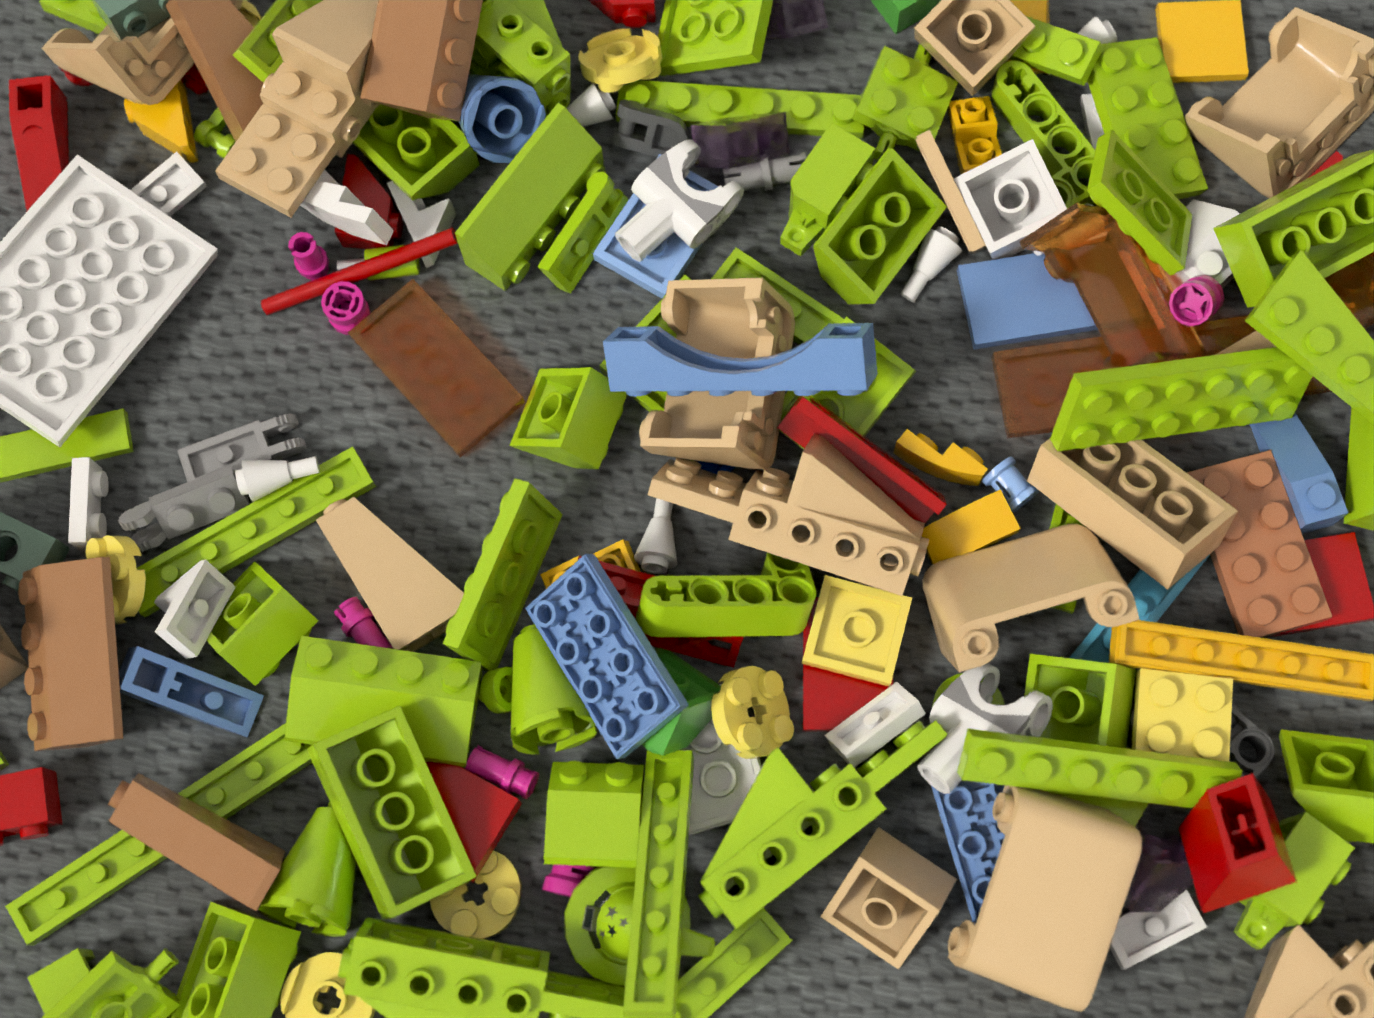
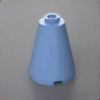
M468 75L461 117L458 122L469 145L478 155L494 163H510L546 118L544 105L541 104L538 93L526 82L512 77Z

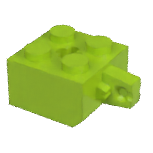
M834 123L829 125L790 180L789 221L780 237L781 245L802 256L820 238L874 167V147Z
M1307 812L1279 822L1297 882L1239 901L1246 907L1233 932L1256 950L1262 949L1284 927L1301 925L1303 922L1306 924L1311 923L1324 906L1325 902L1320 897L1328 885H1337L1351 867V863L1347 861V858L1355 847Z

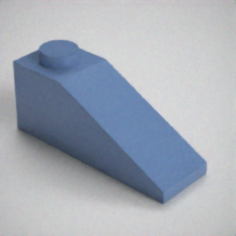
M1294 413L1292 418L1282 421L1250 424L1260 453L1268 450L1272 451L1302 534L1333 526L1348 514L1332 469L1296 413Z
M139 646L128 649L119 670L120 693L244 737H248L264 698L262 694Z

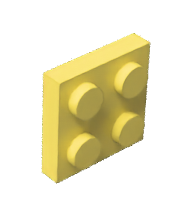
M825 575L802 664L890 687L912 597L900 596L874 587Z
M1143 668L1137 670L1132 749L1229 761L1233 679Z

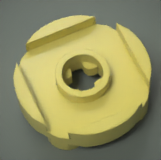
M630 28L617 29L600 34L587 42L588 51L583 54L580 50L578 54L582 75L589 82L598 84L599 90L605 93L618 91L623 87V84L640 79L649 80L656 78L661 74L660 63L663 58L659 38L653 32L643 29V36H631Z
M106 535L102 538H91L86 545V558L110 557L115 624L126 623L125 617H134L139 611L145 592V570L136 568L134 556H142L139 547L127 536Z
M746 666L731 670L722 676L719 682H724L721 685L720 693L713 694L711 713L715 730L725 745L732 744L736 750L741 752L736 754L741 758L755 759L769 756L777 747L780 749L783 742L791 740L794 734V725L790 719L789 705L783 691V680L776 671H765L757 666ZM753 707L755 717H749L747 708Z
M493 850L475 879L476 884L481 885L485 883L488 887V890L483 894L484 903L477 906L473 900L465 902L463 895L468 892V882L430 900L432 912L444 929L454 934L487 939L499 934L512 923L520 906L522 894L521 879L512 862L504 855Z
M325 952L309 958L304 963L301 962L290 972L281 992L280 1005L285 1018H373L375 1009L358 996L343 994L346 979L338 977L342 958L341 953ZM332 986L337 989L336 996L341 999L339 1008H332L329 1014H325L322 1012L323 1004L317 1001L320 992L328 993Z

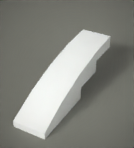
M326 170L323 171L300 205L323 222L353 236L387 245L394 232L373 208L366 207L346 186L339 185Z

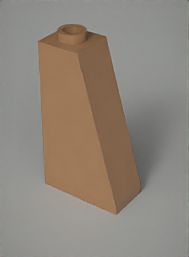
M169 0L165 6L236 142L263 104L260 98L263 82L233 56V53L254 27L230 0Z
M140 773L135 776L131 784L122 780L108 803L109 806L115 808L114 813L109 819L110 823L257 911L281 869L285 850Z

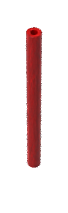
M451 227L262 299V309L266 315H271L323 295L325 290L334 283L343 281L353 284L458 244L455 236L456 231Z

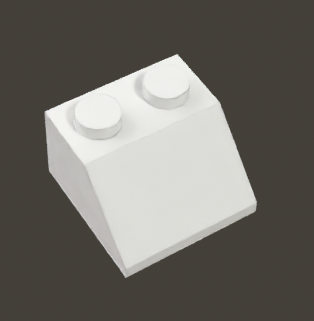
M1033 139L954 178L992 260L1011 257L1030 248L1032 240L1049 234L1070 217L1067 207Z
M1193 199L1186 206L1193 216L1185 268L1172 276L1159 264L1151 262L1143 248L1135 255L1173 291L1197 275L1213 277L1224 288L1234 276L1213 228L1240 213L1234 209Z

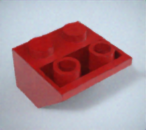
M1253 773L1207 789L1179 826L1180 836L1200 908L1204 913L1297 882L1272 802Z

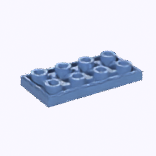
M1126 239L1057 249L1040 256L1032 253L958 265L957 268L973 350L1142 323L1145 318Z
M584 554L525 608L572 687L586 706L585 708H587L589 715L616 759L626 758L689 705L594 554Z
M961 780L950 794H944L932 787V791L972 921L976 922L1005 837L999 830L997 820H994L992 814L994 801L997 795L1003 792L1005 785Z

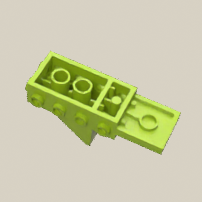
M483 0L469 71L476 75L512 77L526 82L538 93L540 102L544 105L546 117L557 103L567 108L570 103V53L562 47L544 0Z
M919 720L892 741L897 749L890 755L883 749L861 765L857 771L851 763L841 770L836 764H833L810 782V785L815 790L814 792L777 747L765 759L699 882L704 891L698 895L699 899L714 918L717 919L723 914L731 926L737 929L886 810L875 793L948 734L937 720L926 727ZM808 826H811L810 836L805 835L803 832ZM774 855L776 857L775 863L770 866L766 860ZM737 884L740 888L739 892L734 896L729 895L726 891Z
M367 917L356 933L355 938H351L348 948H344L338 977L346 979L343 994L358 996L386 1018H539L540 1011L549 1012V1018H625L623 1013L625 986H616L601 980L548 971L550 952L375 918Z

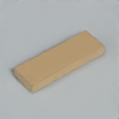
M929 129L916 136V144L969 253L973 255L985 249L986 245Z

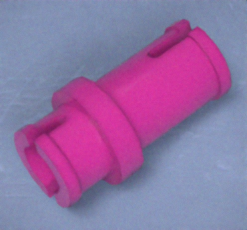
M299 232L291 237L288 248L294 256L295 268L302 276L310 280L325 276L329 267V259L326 252L317 245L311 234Z
M358 597L349 598L338 606L339 609L334 611L335 616L343 623L341 630L347 637H353L357 644L394 649L374 622L375 617L370 609H364Z
M479 745L471 752L465 767L466 770L478 777L500 786V789L509 794L514 792L526 800L533 793L539 779V772L525 768L523 761L516 758L512 761L483 749Z

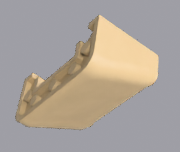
M230 0L240 10L242 0ZM171 17L139 37L126 36L121 41L108 25L92 42L79 30L73 28L61 29L42 47L44 52L61 69L127 100L143 105L158 104L195 63Z
M1297 7L1282 21L1277 22L1273 26L1269 35L1271 59L1223 106L1219 100L1209 96L1196 102L1185 115L1190 135L1256 191L1267 198H1271L1306 180L1374 111V39Z
M764 278L668 281L666 297L661 302V315L670 329L677 334L676 339L704 352L722 357L744 359L772 356L792 349L795 330L793 309ZM693 391L684 396H669L667 394L664 411L652 410L641 422L639 430L640 447L656 455L747 469L770 468L776 454L779 435L777 426L781 422L785 391H777L767 396H755L751 394V391H735L725 396H712L709 394V391Z
M1076 523L1062 525L939 561L928 568L922 580L923 591L941 653L958 672L983 666L995 657L999 647L995 623L1083 598L1090 617L1098 624L1106 627L1120 626L1140 620L1135 600L1129 587L1097 536L1087 527Z
M1005 785L1003 792L997 795L992 810L993 818L997 820V826L1005 837L977 921L965 920L959 927H955L952 930L948 940V958L959 968L1060 1007L1081 1012L1086 1009L1093 997L1142 849L1141 834L1137 828L1106 808L1039 789Z

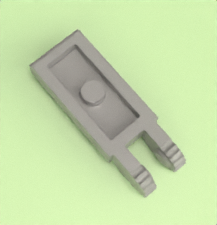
M289 413L263 422L257 420L179 449L178 455L187 482L227 466H232L235 472L242 469V460H282L304 452L307 448L302 437L288 439L270 446L267 436H275L298 426L296 415Z
M227 466L149 497V501L134 506L132 509L129 508V510L118 517V522L123 530L131 531L148 525L156 517L158 523L137 531L131 537L139 547V550L143 552L149 548L152 549L160 546L166 538L170 540L225 518L246 507L250 502L247 495L242 496L240 494L232 466Z

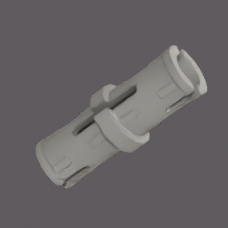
M802 152L801 154L768 160V157L765 156L759 158L760 162L731 168L725 167L723 168L725 184L736 181L744 191L764 187L765 191L773 190V185L790 182L805 161L806 154Z

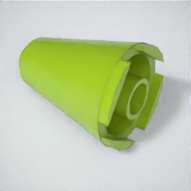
M535 624L526 626L513 641L510 734L513 747L518 752L539 754L538 746L557 742L555 752L580 746L593 739L597 735L596 724L589 715L587 708H585L586 706L572 687Z
M330 802L327 807H318L282 862L281 869L262 900L259 911L267 917L293 928L299 923L315 927L312 933L318 935L344 937L351 923L356 860Z

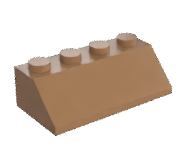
M378 0L360 98L426 118L460 121L483 0Z
M110 557L39 565L23 572V578L19 583L18 595L21 604L25 605L26 623L22 627L21 640L24 649L28 650L29 668L25 672L24 685L27 694L31 695L32 713L28 718L27 730L29 738L34 741V751L83 748L123 739Z

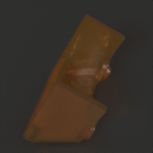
M1075 203L1019 241L1024 250L1044 252L1046 256L1044 258V265L1053 278L1075 284L1111 354L1103 360L1104 369L1206 356L1204 346L1194 327L1181 324L1170 312L1169 300L1174 289L1162 267L1149 260L1145 250L1132 236L1125 235L1119 228L1117 221L1104 208Z

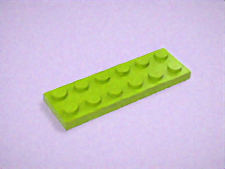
M1277 347L1074 373L1050 440L1057 452L1157 437L1163 438L1192 432H1205L1213 429L1245 426L1269 421H1282L1293 417L1313 376Z

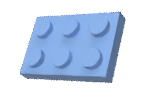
M692 171L685 178L686 183L695 190L709 191L719 187ZM633 193L593 252V257L598 263L662 299L666 295L668 281L681 278L702 244L691 249L679 236L672 233L641 262L634 260L622 248L615 237V233L646 206Z

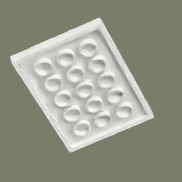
M76 155L0 242V408L58 447H61L216 259L218 249L79 155Z

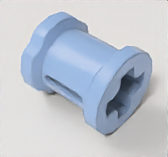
M1010 456L986 474L982 482L985 486L991 485L995 491L1001 489L1012 513H1014L1039 493V490L1027 482L1025 477L1015 467L1016 460Z

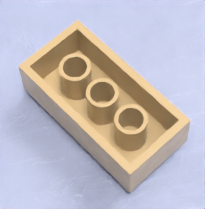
M1048 439L1040 446L1027 479L1028 483L1167 590L1220 546L1238 510L1143 440L1057 452L1051 440Z

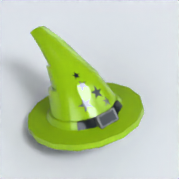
M601 866L590 871L573 889L564 912L565 939L574 960L592 977L616 986H625L636 868ZM684 895L680 956L711 957L714 952L715 940L712 937L690 930V906Z

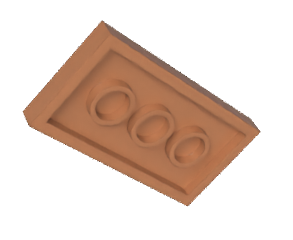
M1268 450L1187 472L1191 477L1238 510L1220 546L1210 554L1238 635L1265 638L1332 618L1272 451Z

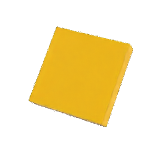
M1240 0L1165 2L1157 4L1155 10L1158 40L1172 83L1246 80L1249 72Z

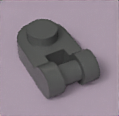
M620 101L617 115L620 117L619 126L613 129L611 143L615 146L658 157L659 154L662 155L680 142L688 140L687 126L680 117L644 107L635 101ZM636 123L648 126L646 136L637 134L634 131Z

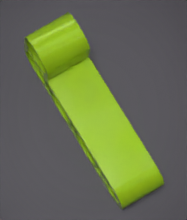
M1008 61L1004 63L997 71L991 92L995 106L1024 143L1033 139L1069 214L1074 213L1085 203L1094 205L1095 203L1087 191L1088 186L1081 184L1078 179L1090 178L1095 149L1027 64L1021 61ZM1037 115L1042 117L1045 121L1035 122L1031 120L1029 116ZM1053 147H1064L1069 151V154H1060Z
M767 552L760 575L655 576L648 579L643 586L636 621L645 634L653 637L793 636L803 632L807 625L816 598V588L808 565Z

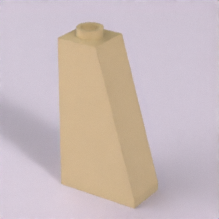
M355 497L347 501L346 499H341L330 504L323 511L324 515L316 519V522L392 647L397 650L415 652L446 633L447 624L450 618L456 614L464 592Z

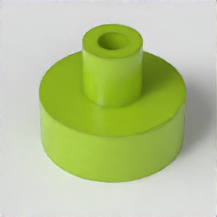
M512 667L489 670L482 678L479 700L493 713L511 712Z

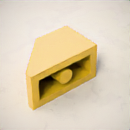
M181 79L158 104L143 105L124 99L125 112L129 122H136L146 137L173 153L178 152L189 163L198 162L187 90Z

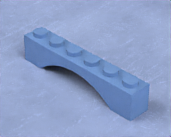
M873 323L828 324L813 338L791 350L772 356L748 359L722 357L698 350L674 338L659 326L618 327L603 341L610 392L626 391L628 396L633 397L647 395L652 391H667L669 396H684L693 391H709V394L712 396H725L735 391H751V394L755 396H767L777 391H794V394L798 396H810L820 391H837L839 395L853 396L868 390L878 375Z

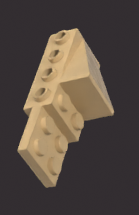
M323 0L275 29L272 36L283 62L275 73L270 74L265 79L260 93V98L263 102L262 106L215 170L220 180L292 218L335 155L342 158L351 143L358 137L371 114L380 105L360 98L378 0Z
M813 434L802 452L794 481L789 480L790 475L784 471L775 468H765L764 471L757 469L746 484L742 482L743 478L735 473L718 471L715 474L700 469L701 464L697 461L676 458V460L669 459L651 480L647 495L732 522L733 526L728 540L903 596L909 575L919 576L929 543L928 538L921 537L925 523L911 518L823 436Z
M1299 925L1280 935L1272 943L1244 1018H1374V939L1363 945L1357 939L1348 947L1347 945L1343 946L1330 958Z

